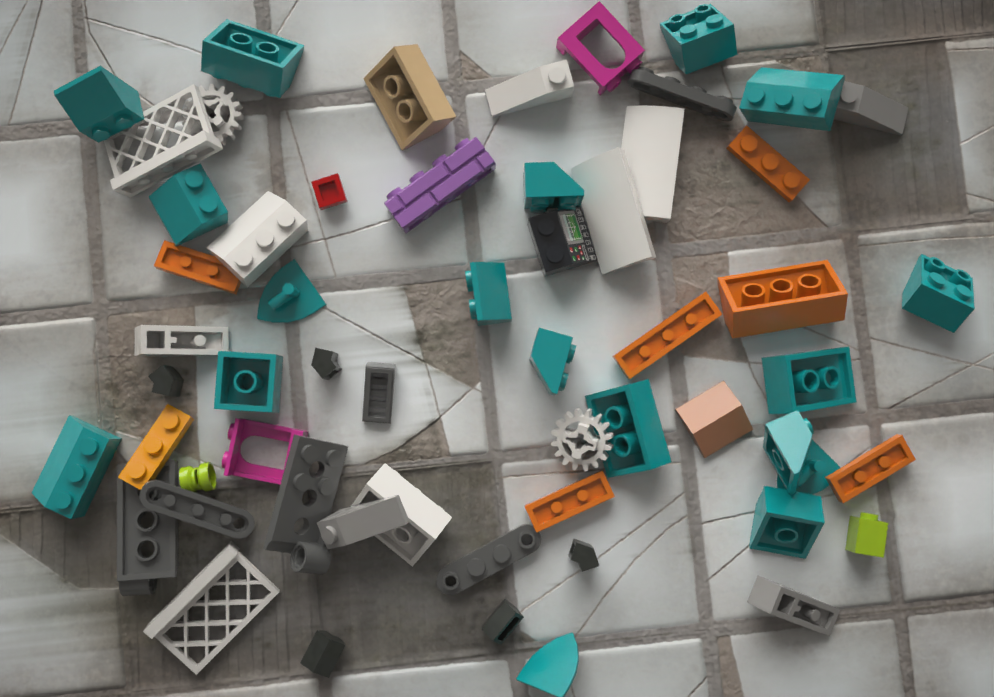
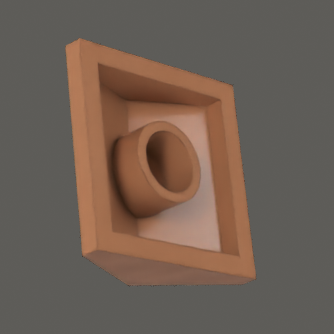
M725 381L718 383L675 409L703 458L710 456L753 430L742 404Z

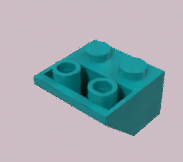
M712 4L699 5L690 12L673 15L669 20L660 23L661 31L673 60L685 74L738 55L734 24Z
M555 162L524 163V209H530L531 213L547 212V208L575 210V208L580 207L584 197V189Z
M921 254L903 290L902 309L955 333L975 309L973 278L963 270H955L945 265L938 258H930Z
M470 262L471 270L465 271L468 292H474V299L469 300L471 319H477L478 326L512 322L505 263Z
M539 328L529 360L548 394L556 395L558 390L562 391L565 389L568 373L564 372L566 363L570 364L572 362L576 345L571 344L573 340L571 336Z

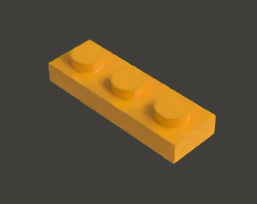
M167 404L118 478L139 490L148 481L155 480L194 419L190 415Z

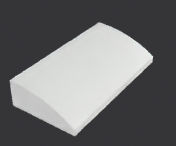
M647 105L626 106L621 148L625 151L645 220L667 223L671 219L685 108Z
M617 147L571 168L574 181L584 189L581 205L602 275L656 258L625 151Z

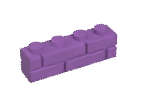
M477 137L472 140L468 138L462 140L455 146L456 151L450 156L441 155L432 163L433 168L426 173L419 171L410 178L411 184L404 189L398 187L386 196L388 200L384 204L405 234L496 169L495 161Z

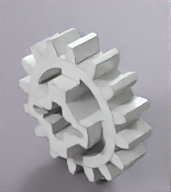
M210 84L209 90L206 91L201 85L199 90L212 130H219L213 132L214 136L219 138L223 145H226V137L236 138L233 133L234 129L242 130V127L237 122L238 120H244V115L238 112L243 107L239 101H236L237 97L233 92L228 93L224 86L217 90L214 84ZM193 98L191 101L184 102V105L188 108L184 110L185 112H190L194 103ZM211 113L216 114L213 119L209 116ZM195 120L189 135L194 136L203 131L200 121Z
M577 408L574 410V416L571 412H566L564 414L565 420L558 419L556 421L559 428L551 431V434L557 437L556 440L551 442V446H558L559 448L554 455L556 457L561 455L565 457L562 462L563 465L572 462L573 470L582 465L584 471H588L591 463L595 468L599 467L601 464L600 459L606 461L609 457L605 450H612L614 446L608 442L609 439L613 438L614 433L606 432L610 423L605 422L602 424L600 422L602 414L600 413L593 417L592 409L590 408L585 414H582L581 408ZM580 421L577 429H567L571 423ZM593 426L596 428L599 435L595 433L594 429L592 428ZM580 434H583L584 440L587 441L584 445L581 444V439L577 438ZM588 450H598L596 454L584 457Z

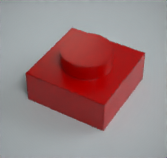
M338 173L311 181L321 210L348 202Z

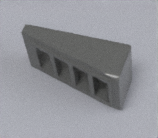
M367 362L365 369L363 422L391 424L396 364ZM385 373L388 374V378L372 377V374ZM371 385H387V389L371 388ZM371 396L387 397L386 401L370 400ZM370 407L386 408V413L369 412Z

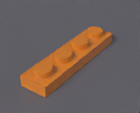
M704 292L612 357L629 380L720 317L722 313L708 293Z

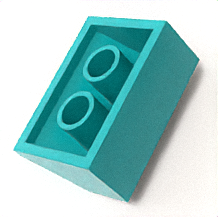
M226 19L202 41L201 71L212 75L214 78L237 83L243 88H251L263 92L267 96L281 98L292 84L304 51V45Z
M761 67L747 81L739 109L748 122L830 131L845 81V75Z
M649 379L585 396L588 409H592V416L596 417L601 413L602 418L600 422L602 424L605 422L610 423L606 432L614 433L613 438L608 440L614 446L612 450H605L609 457L606 461L602 460L607 478L652 470L672 462ZM593 426L595 433L599 435L598 431Z
M69 415L35 484L32 494L44 507L69 519L85 516L122 438Z

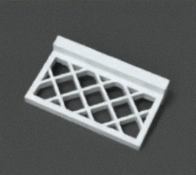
M194 84L143 112L144 120L104 141L115 177L110 180L112 189L130 198L223 149L220 139L214 136L199 87ZM192 97L194 103L190 112L182 111L185 100ZM171 110L172 112L166 126L158 123L162 112ZM179 114L187 116L182 131L174 129ZM195 120L200 121L203 131L194 136L189 135ZM147 122L149 124L143 138L136 136L139 125ZM156 127L164 129L158 144L151 142ZM172 132L180 135L175 146L166 148ZM122 134L126 135L121 149L117 150L113 139ZM133 139L141 141L135 156L127 154ZM148 145L156 147L153 157L147 161L143 160ZM125 158L133 159L130 169L123 173L122 165Z
M232 541L148 623L143 631L151 639L154 637L158 639L196 675L280 591L239 552L240 548ZM237 561L246 569L247 579L230 580V568ZM226 573V580H219ZM252 584H262L270 591L263 599H251ZM213 585H226V600H209V589ZM230 585H247V599L230 600ZM205 594V600H199ZM257 604V605L251 610V605ZM226 605V620H209V606ZM230 605H247V615L243 619L230 620ZM192 606H205V620L189 621L188 610ZM184 615V621H178ZM226 625V636L222 640H209V626ZM230 625H236V626L230 631ZM189 626H205V640L189 641ZM171 627H184V641H172L165 633ZM205 646V657L197 664L189 656V647ZM209 646H215L211 651L209 650Z

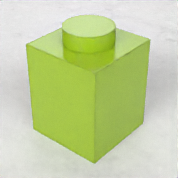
M860 512V517L850 516L845 550L884 558L888 523L879 521V515Z

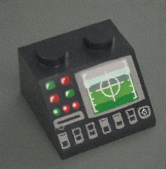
M577 207L575 210H553L528 218L527 226L544 277L597 261L581 207Z

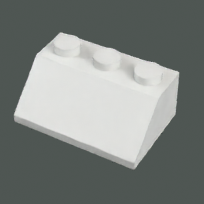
M267 191L206 248L248 288L308 231L307 220L286 200Z
M385 463L368 481L351 506L399 495L410 522L377 534L375 537L413 567L452 517Z

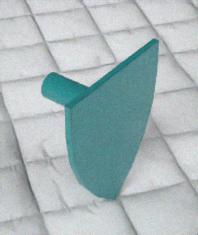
M293 259L274 274L264 288L259 301L257 319L272 323H289L304 319L327 304L296 260Z
M811 439L808 458L796 492L812 495L827 488L829 483L825 477L841 468L813 439ZM777 474V488L787 490Z
M573 632L558 637L540 648L525 664L516 680L555 697H565L576 676L579 662L578 645Z

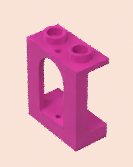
M600 1L558 37L556 48L563 56L568 52L599 86L598 94L600 96L606 90L612 92L622 82L620 78L625 73H631L634 69H638L643 63L641 59L645 51ZM599 24L625 52V60L618 68L609 69L604 67L580 42Z
M235 418V423H231L228 430V440H231L229 451H225L222 458V468H225L224 476L233 475L280 485L284 470L247 462L241 455L243 441L250 436H260L289 442L285 461L286 466L294 434L307 437L309 431Z

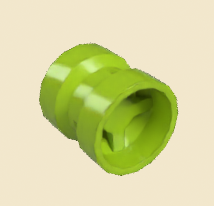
M211 462L201 463L196 468L192 466L181 467L179 470L181 488L195 493L198 490L211 491L216 489V473Z

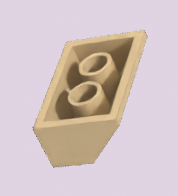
M418 44L394 46L363 78L401 150H406L440 132L456 118Z

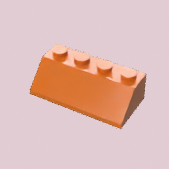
M828 260L718 277L717 280L724 321L732 339L845 320L848 293Z

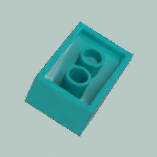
M849 346L762 357L769 414H790L797 410L805 412L857 402Z

